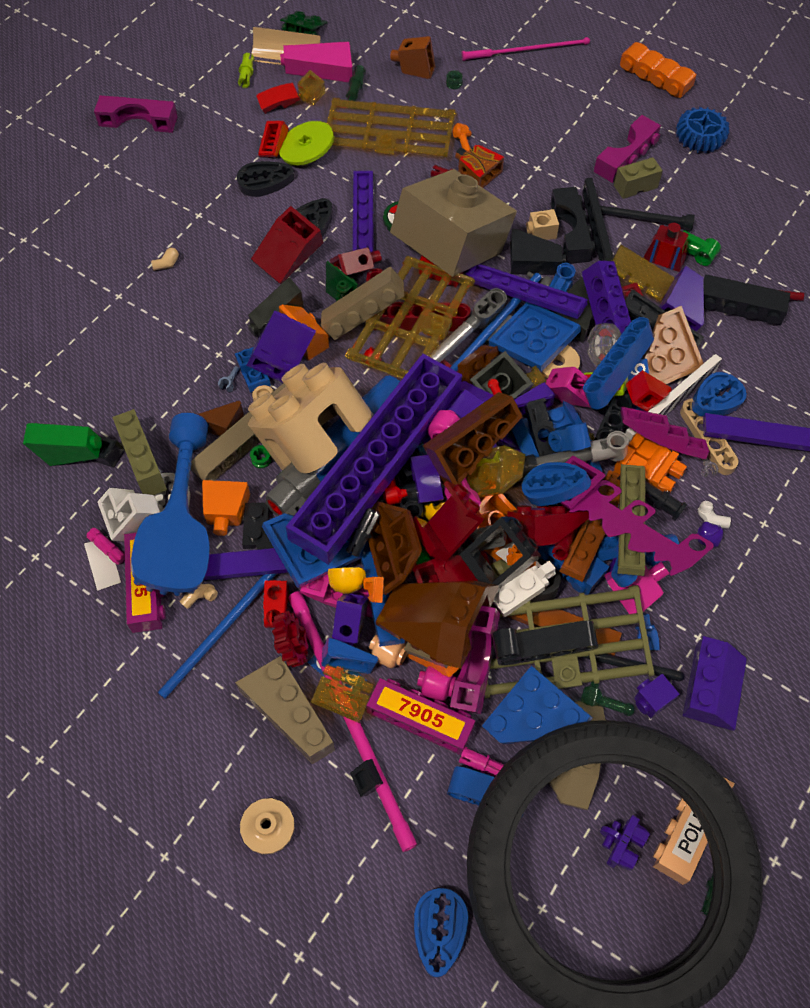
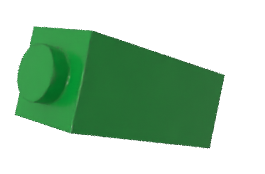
M28 423L23 444L49 466L99 458L102 438L90 427Z

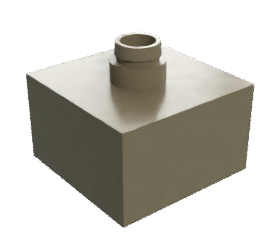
M452 169L402 188L390 233L453 277L502 253L517 210L479 186L477 180L473 177Z

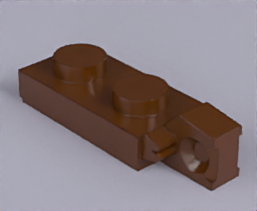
M480 346L458 364V373L462 374L461 382L466 381L471 384L470 379L491 363V360L499 354L498 346Z

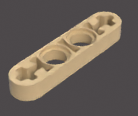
M687 399L680 410L683 420L695 438L706 440L709 450L707 457L715 469L722 475L732 474L738 465L737 456L725 439L704 436L703 431L697 427L698 424H703V416H699L692 411L693 399ZM709 442H717L720 445V449L711 448ZM724 460L725 463L730 462L731 465L729 466L728 464H723L722 462Z

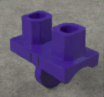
M632 815L630 820H627L621 834L618 832L621 824L617 821L613 822L611 828L607 826L601 827L600 833L605 837L602 846L610 849L612 843H616L606 863L610 867L614 868L618 865L630 871L634 868L639 856L626 849L629 841L642 848L650 835L646 829L638 824L639 818Z

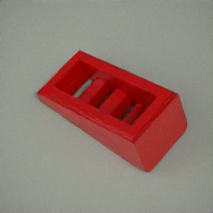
M266 121L258 152L259 157H277L289 130L284 121Z

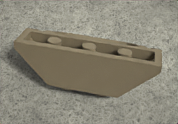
M581 701L575 702L593 717L591 721L605 720L603 707ZM601 763L570 769L551 780L549 784L556 793L560 804L588 810L599 778Z

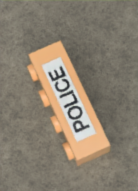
M724 778L731 786V788H733L735 783ZM680 798L676 809L680 812L676 820L671 818L664 833L668 834V837L664 844L661 842L658 844L653 854V857L657 859L653 867L684 885L690 881L708 841L697 817L688 804Z

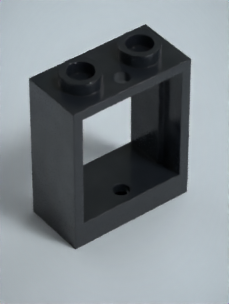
M500 517L460 554L478 581L495 584L501 588L518 577L541 557L537 550V544L533 539L525 535L522 531V524L516 518ZM504 529L523 556L498 577L480 550Z

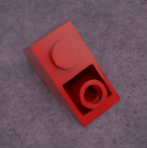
M643 370L625 384L632 404L645 411H649L672 391L670 386Z

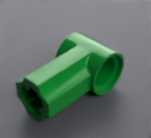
M683 231L689 235L687 252L694 255L695 260L700 265H710L721 250L720 243L712 238L703 240L687 231Z

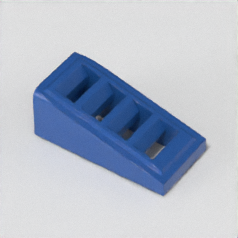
M328 638L322 649L321 666L370 674L378 662L377 656L333 638Z

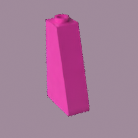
M349 42L283 45L284 54H280L281 66L285 65L286 74L353 82Z

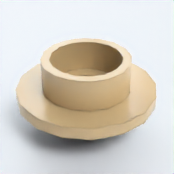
M273 798L260 799L252 803L245 810L240 821V833L244 843L252 851L260 854H274L282 850L290 842L294 832V818L290 809L282 801ZM265 820L271 821V826L268 829L262 828V823Z

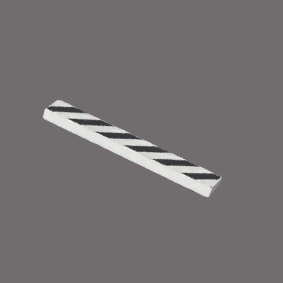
M716 354L713 355L648 412L667 415L696 390L708 376L717 371L722 358ZM630 427L625 433L628 437V445L637 433Z

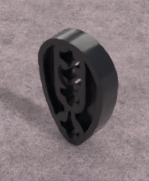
M272 161L248 163L241 167L237 173L240 191L251 197H260L277 192L294 180L292 166Z
M317 199L296 209L321 230L322 236L326 233L330 226L333 212L332 203L329 199Z

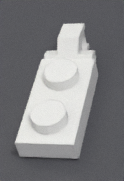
M550 561L539 568L536 565L528 568L518 577L499 588L492 603L503 617L508 616L545 591V587L549 584L548 579L556 574V568Z

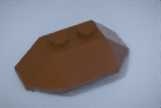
M377 501L371 509L376 510L380 517L371 532L372 538H368L377 576L384 578L383 594L386 595L403 583L417 564L422 548L411 512L404 508Z

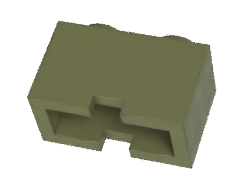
M654 157L619 167L614 187L622 199L637 195L639 191L647 192L657 189L663 170Z

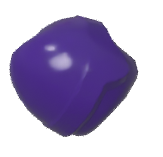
M704 521L701 524L697 533L712 542L713 548L720 545L724 535L720 525ZM697 539L700 544L706 546L702 540Z

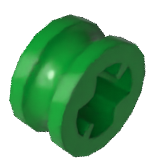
M263 445L254 447L250 452L251 462L256 468L263 469L270 465L272 457ZM259 454H264L265 458L262 457V460H258L257 456L260 457Z

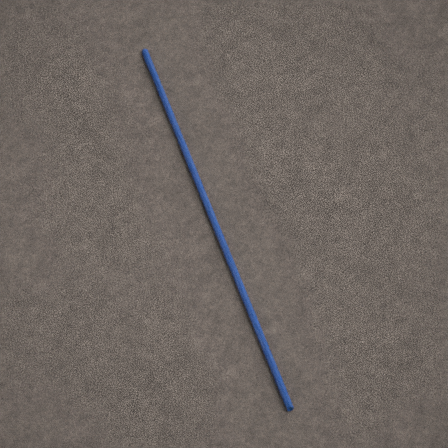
M535 273L530 278L531 281L537 283L542 279L539 273ZM513 297L450 368L457 372L458 364L482 346L522 300ZM277 574L263 575L157 692L161 697L167 698L264 589V582L271 581Z

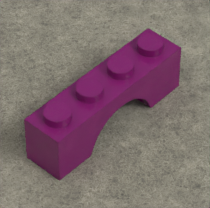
M100 95L94 109L98 125L102 127L118 128L127 120L143 119L152 124L154 131L173 133L178 118L175 103L172 101Z
M641 115L630 126L627 138L630 145L623 148L608 146L597 156L594 172L613 183L619 167L636 163L641 155L644 156L651 145H655L658 142L661 125Z
M482 606L468 634L471 649L458 678L455 680L450 707L453 709L481 715L494 649L492 633L497 631L500 612L496 608Z

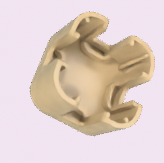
M321 363L308 370L305 364L293 367L282 377L281 380L285 387L275 396L271 393H266L257 398L248 407L249 412L252 414L248 426L278 466L283 470L292 462L301 473H310L321 468L337 454V447L321 427L324 423L339 415L350 431L361 432L373 417V413L342 368H329L327 363Z

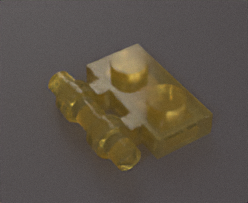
M326 664L323 674L332 678L331 680L323 676L320 678L311 703L359 723L369 700V696L360 693V691L362 690L370 694L374 684L365 681V677L360 675L356 677L344 672V668L339 666L335 668ZM339 681L346 683L350 686H353L352 689L342 684H339Z

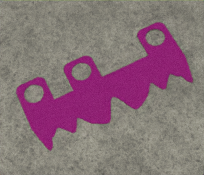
M607 480L600 481L570 510V512L578 510L589 511L590 521L602 519V528L608 537L630 533L631 538L628 549L642 553L656 552L654 561H670L672 567L670 576L692 567L714 547L712 542L698 534L689 535L678 545L643 524L655 514L656 510L641 500L633 501L623 510L610 504L609 502L621 493V489ZM608 485L614 489V493L605 496L600 494L598 489L600 486ZM636 505H642L648 509V513L644 516H637L632 512V508ZM693 539L702 540L706 544V548L702 551L693 550L690 548L689 542Z

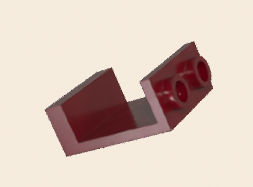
M446 481L444 486L451 496L428 522L416 516L413 518L418 538L429 555L445 562L484 521L483 516L479 512V505L467 496L469 494L468 490L459 483L455 485L449 481Z

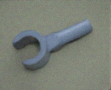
M235 366L228 377L219 379L218 386L221 390L225 384H228L226 387L227 392L233 391L232 382L239 371V367Z

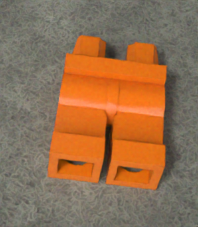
M636 433L628 445L626 457L621 461H616L613 472L620 474L621 464L645 466V480L661 491L668 490L671 493L676 482L668 478V474L680 479L685 473L687 466L677 460L679 453L671 452L668 448L658 445Z

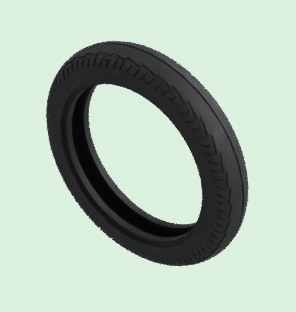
M598 720L568 725L537 738L516 753L492 780L478 806L469 836L467 882L472 910L480 933L492 956L506 975L526 995L544 1008H701L714 998L732 979L744 961L754 939L762 906L763 875L760 852L748 815L731 786L715 767L688 745L659 730L624 721ZM595 763L621 764L637 768L657 777L670 786L688 804L697 817L709 844L713 864V891L708 914L702 928L690 946L677 959L656 972L642 977L624 980L599 979L584 975L561 964L542 949L532 937L522 920L514 899L510 875L511 849L518 823L525 809L536 794L551 780L570 769Z

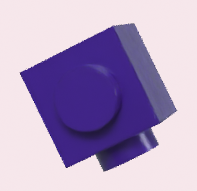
M661 674L652 682L649 679L642 682L637 687L638 693L634 700L640 712L644 715L647 714L652 719L672 704L680 694L667 678Z

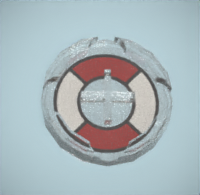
M598 324L591 330L588 336V356L596 366L600 364L621 336L620 330L614 324Z

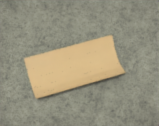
M253 27V49L251 55L281 60L280 54H284L283 45L320 43V36ZM254 60V61H257V62H264V63H271V64L281 65V63Z

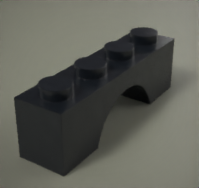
M577 187L553 189L550 201L551 209L555 210L557 219L567 222L573 229L564 235L562 251L563 254H566V263L590 262L592 253L595 252V243L590 238V225L586 224L587 216L586 210L582 209V196L578 195Z

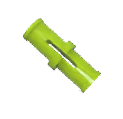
M250 53L243 54L242 64L239 66L238 85L241 86L243 81L242 88L249 87L250 78L254 72V56L251 55L249 59Z

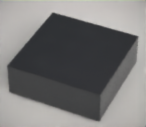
M372 759L364 761L350 772L360 797L369 795L383 784Z

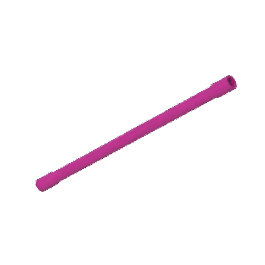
M300 591L294 592L288 596L289 602L301 625L306 629L308 641L363 762L372 759L383 784L376 791L393 826V832L402 852L409 851L418 844L399 809L336 669L321 666L324 643L310 615V610L303 594Z

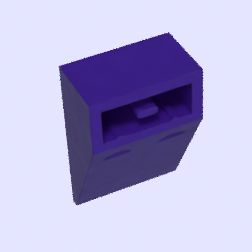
M274 310L254 345L246 366L282 382V377L290 369L299 365L316 330Z

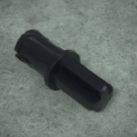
M371 508L366 510L358 528L354 529L356 532L346 548L348 553L352 552V555L356 557L361 556L368 538H372L371 532L380 517L376 510Z

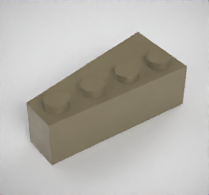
M281 656L235 682L239 692L311 764L316 763L335 751L332 739L287 665L282 661Z

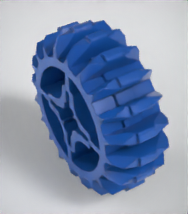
M701 106L698 109L692 107L691 110H686L679 118L676 126V137L679 138V143H683V147H689L690 151L694 149L697 153L699 151L704 153L710 151L713 153L715 149L719 150L726 142L730 129L729 122L726 121L727 117H722V113H716L715 109L709 110L708 107L703 109Z

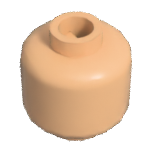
M377 635L373 637L369 649L372 650V655L378 657V663L391 669L397 665L401 666L408 654L404 650L406 641L404 644L379 647Z

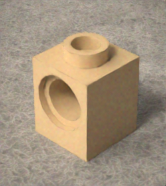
M555 210L531 212L529 221L526 222L527 233L545 240L557 239L559 222Z

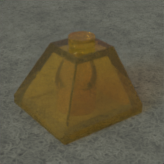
M505 445L492 448V452L487 457L484 456L476 465V470L471 475L468 474L467 482L469 487L476 491L479 497L503 494L523 477L525 454Z

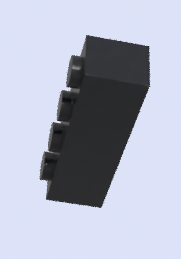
M707 274L704 276V309L781 326L788 312L789 292Z

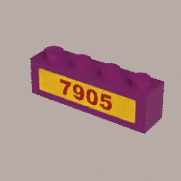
M136 533L124 534L127 625L132 633L162 629V620L166 619L165 606L161 605V597L165 595L160 594V590L154 589L152 592L146 590V586L134 584V577L131 571V555Z
M380 678L366 705L368 714L459 755L462 754L475 725V720L471 719L472 716L461 710L455 712L448 709V706L439 700L430 701L424 698V695L417 690L410 689L408 691L403 689L398 682L392 679L385 681Z

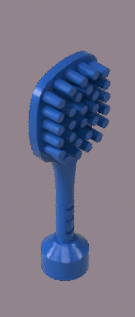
M180 413L171 420L169 440L179 448L172 492L163 511L151 514L142 521L137 530L132 549L131 571L134 577V584L146 586V590L152 592L154 589L160 590L162 595H166L168 592H174L176 596H180L182 592L193 594L202 584L208 567V534L206 528L190 515L188 506V483L193 451L205 445L208 431L207 421L194 413Z

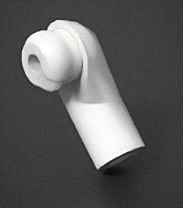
M703 501L700 504L698 514L704 521L729 529L730 517L716 515L713 512V504L709 501Z

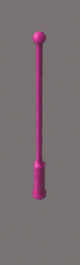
M585 37L583 40L501 50L462 51V60L491 57L493 54L582 43L588 45L590 39Z

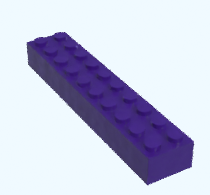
M422 354L287 524L288 540L329 565L352 535L354 529L358 527L366 510L374 506L426 437L428 426L435 414L440 410H446L459 393L462 374Z

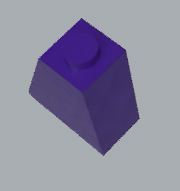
M685 266L673 279L659 307L667 312L682 306L689 327L697 331L704 324L703 277Z

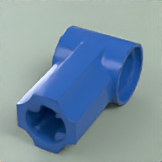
M570 263L560 264L549 287L567 292L573 284L576 272L575 267Z

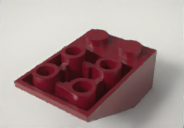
M290 206L276 219L251 260L281 285L324 243L321 230Z
M557 503L556 506H537V508H531L529 505L517 506V510L507 511V517H514L519 520L525 535L533 539L537 546L558 543L589 519V511L578 510L570 512V509L561 503Z
M480 551L481 554H482V555L484 556V558L486 559V561L489 563V560H488V558H487V555H486L485 551ZM453 555L446 562L435 558L416 565L413 569L418 583L478 581L460 555Z

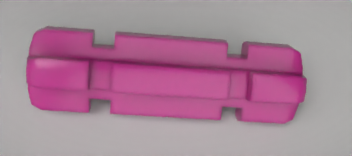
M91 528L86 534L87 538L114 563L119 565L125 560V554L98 529Z

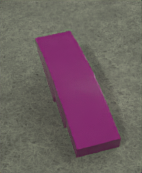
M626 407L621 408L622 422L640 435L682 454L702 459L707 458L709 450L706 440L688 436L686 427L670 425L667 415Z

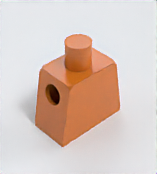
M203 480V514L207 524L214 525L213 533L215 535L225 536L227 535L228 526H239L245 513V503H248L250 498L248 483Z

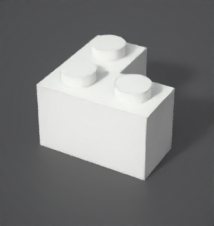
M109 488L98 501L111 541H124V534L136 533L145 517L160 512L154 495L138 494L134 490Z

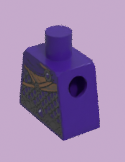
M354 593L343 594L337 600L332 634L333 639L354 646V643H358L363 634L369 596Z

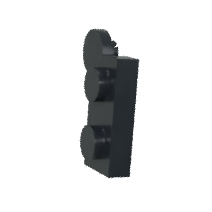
M245 503L243 549H255L256 547L257 550L274 548L262 528L263 522L269 520L270 509L266 503Z

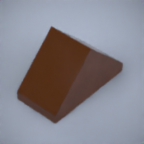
M238 400L197 415L207 421L208 433L220 437L244 417L242 404Z

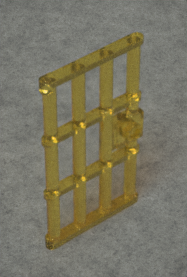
M333 98L327 124L336 133L364 135L363 140L334 137L332 145L356 147L365 150L375 149L376 153L394 154L396 151L405 154L416 153L448 158L456 110ZM339 107L370 110V113L365 115L335 111ZM375 111L410 114V118L375 116L374 114ZM415 115L450 118L447 123L416 120L414 118ZM334 119L367 123V126L358 127L332 123ZM372 123L405 126L408 128L407 131L371 127ZM412 128L446 130L447 135L412 132ZM369 136H377L376 141H368ZM397 139H405V143L398 144ZM410 140L445 143V148L409 145Z
M406 256L398 276L404 281L410 269L414 267L423 270L410 293L404 291V297L400 299L405 301L391 324L379 321L386 308L367 319L365 322L366 326L352 348L348 349L345 357L351 361L403 379L408 371L401 369L400 366L412 345L417 343L426 346L422 354L431 357L433 351L439 347L438 342L440 339L444 340L451 328L452 318L457 315V309L468 289L474 285V278L460 273L452 277L436 265ZM431 273L441 276L442 279L430 299L418 296ZM450 280L461 283L449 306L438 303ZM413 303L423 306L424 309L410 332L399 328ZM432 311L443 313L444 316L432 313ZM374 328L385 332L371 357L359 353ZM420 332H423V334H426V335H429V336H432V337H431V339H429V338L420 336L419 333H420ZM393 336L406 339L391 365L379 361Z

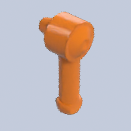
M457 123L453 128V136L460 140L463 149L469 151L470 146L467 137H470L472 132L467 125Z

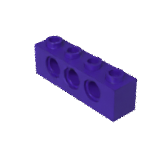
M597 261L582 272L597 332L599 334L602 329L610 327L616 330L620 337L631 320L615 262ZM611 337L603 339V352H609L614 345Z

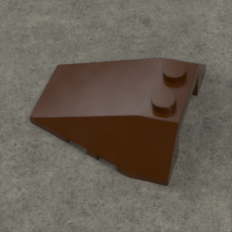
M476 580L400 584L391 592L375 623L396 638H402L409 642L412 648L417 651L422 650L433 661L462 668L471 649L468 634L482 606L491 607L499 586Z

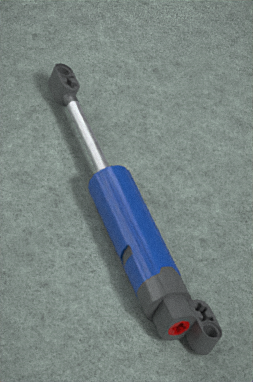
M498 288L490 290L475 304L471 316L428 356L441 362L476 328H485L502 311L507 300L506 293ZM386 375L362 397L373 413V416L401 380ZM341 417L334 422L325 432L337 447L336 456L321 468L310 473L299 472L291 462L276 476L278 485L266 495V505L277 516L284 513L294 516L360 432L350 431Z

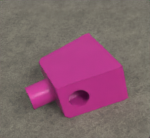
M576 367L554 368L551 370L548 379L544 382L554 392L556 399L562 403L565 401L572 405L590 407L583 391V386L588 380L586 375Z
M659 562L650 569L645 565L644 576L638 575L637 579L629 585H638L640 588L643 612L664 593L658 581L670 573L662 562ZM611 572L605 574L606 581L613 591L628 589V586L619 587L612 578ZM634 598L620 600L629 614L636 613Z

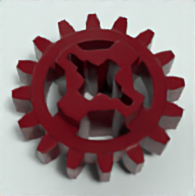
M286 611L274 616L275 621L272 622L275 628L272 630V633L274 635L276 652L282 654V661H286L288 667L292 666L293 668L303 665L307 662L306 657L309 655L307 652L309 646L307 644L305 627L299 625V619L294 617L293 612Z

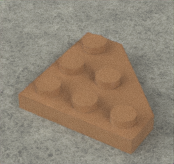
M682 306L660 314L653 329L654 341L645 352L643 359L647 358L649 374L668 384L693 373L704 363Z

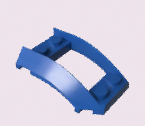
M563 401V406L548 411L550 419L548 421H552L554 431L583 423L574 406ZM521 418L510 431L511 433L513 432L523 457L534 454L535 458L539 457L532 440L527 418L523 420ZM546 429L538 431L539 439L549 435ZM591 460L586 461L589 465L602 472L599 461L594 463Z

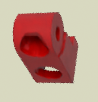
M287 581L264 582V628H274L272 622L275 621L274 616L287 611L289 596Z

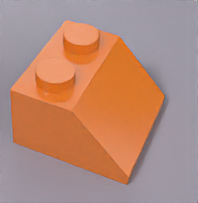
M284 304L279 306L280 313L316 330L304 353L308 361L329 348V334L317 324L315 317L311 313L308 314L302 307Z

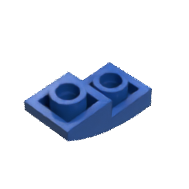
M254 347L234 353L250 393L259 386H271L267 375L246 366Z

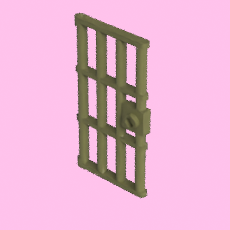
M638 585L628 586V589L588 595L579 593V596L532 603L528 601L508 615L527 613L529 628L516 630V633L568 624L562 623L534 627L533 612L581 606L583 621L589 620L586 605L634 598L636 613L591 619V621L594 622L595 629L638 623L640 639L598 644L599 647L591 651L512 665H498L497 658L491 660L490 669L535 663V669L541 673L540 663L552 661L554 676L546 678L559 689L580 687L582 683L586 682L599 684L601 680L646 674L649 677L654 676L640 600V588ZM643 649L646 664L597 670L595 655ZM589 656L592 671L580 673L578 657ZM487 681L485 699L490 698V695L509 693L518 681L489 685Z

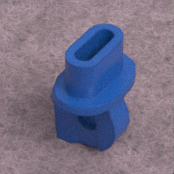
M643 613L650 650H660L656 627L650 623L649 614ZM636 625L635 629L638 630L637 639H640L639 625Z

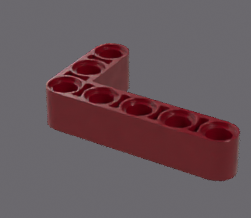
M378 268L369 270L366 282L383 270ZM394 302L367 319L366 325L371 330L455 331L470 317L471 310L465 303Z

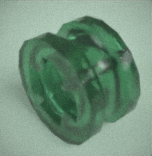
M456 70L448 72L446 75V86L453 90L462 87V73Z

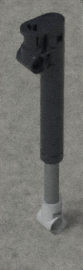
M614 431L607 438L591 441L592 446L585 449L561 451L536 458L534 454L523 458L518 457L480 466L471 475L468 474L466 479L471 489L480 491L494 486L523 481L525 476L536 466L550 462L565 463L573 455L584 462L591 460L594 463L607 459L621 461L627 455L628 437L621 431ZM440 477L443 499H446L447 497L444 493L446 487ZM415 482L399 485L400 489L407 490L408 496L402 498L400 503L393 504V506L407 509L411 512V515L417 513L416 517L426 521L423 508L425 503L418 504ZM382 494L377 501L387 504Z

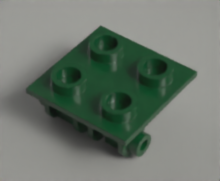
M295 11V13L288 14L280 19V21L285 22L282 25V31L317 35L315 29L327 24V21L321 20L320 16H305V13L301 11Z
M326 261V293L337 302L358 288V284L338 267Z

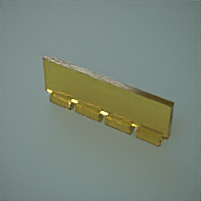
M623 245L619 246L612 260L615 262L619 277L625 279L629 275L630 277L627 282L631 284L637 282L640 290H643L646 285L645 293L658 301L666 295L674 279L673 276Z

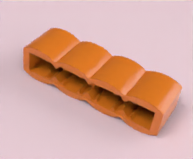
M634 42L621 56L620 66L624 70L635 73L645 81H650L657 88L666 89L674 97L682 98L694 86L696 79L694 71L687 67H681L676 61L665 58L657 51L649 50L641 43Z

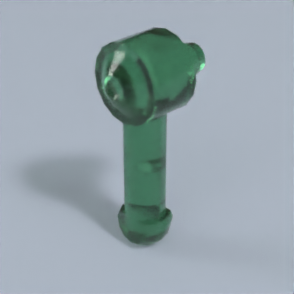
M591 682L589 686L583 689L580 701L592 707L600 705L623 713L626 716L634 714L635 708L632 704H626L603 696L599 689V684Z

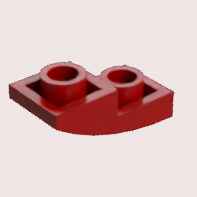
M293 83L275 86L256 95L260 107L265 114L280 105L286 108L300 100Z

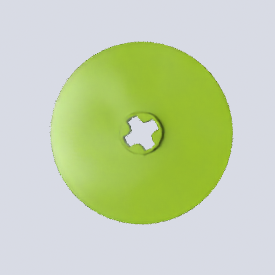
M309 121L294 127L288 132L279 151L282 160L290 165H304L321 158L333 144L334 133L332 128L327 123L321 121Z

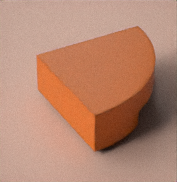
M383 577L363 579L364 590H368V599L371 602L382 603Z

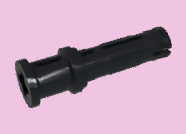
M645 480V497L655 503L656 509H662L671 515L675 521L687 503H681L672 497L668 490L661 491Z

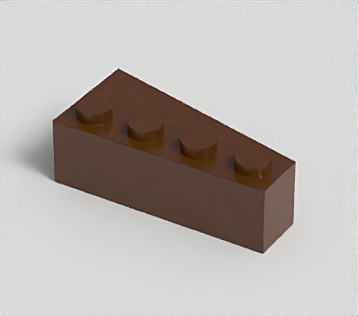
M498 392L428 441L423 447L443 483L449 481L455 485L457 483L462 485L461 482L464 478L476 470V465L480 460L492 452V447L499 439L502 440L523 416L513 396Z

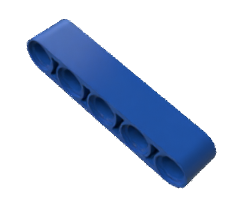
M639 317L630 322L585 382L583 391L591 408L601 409L609 403L653 343L654 335L647 318Z

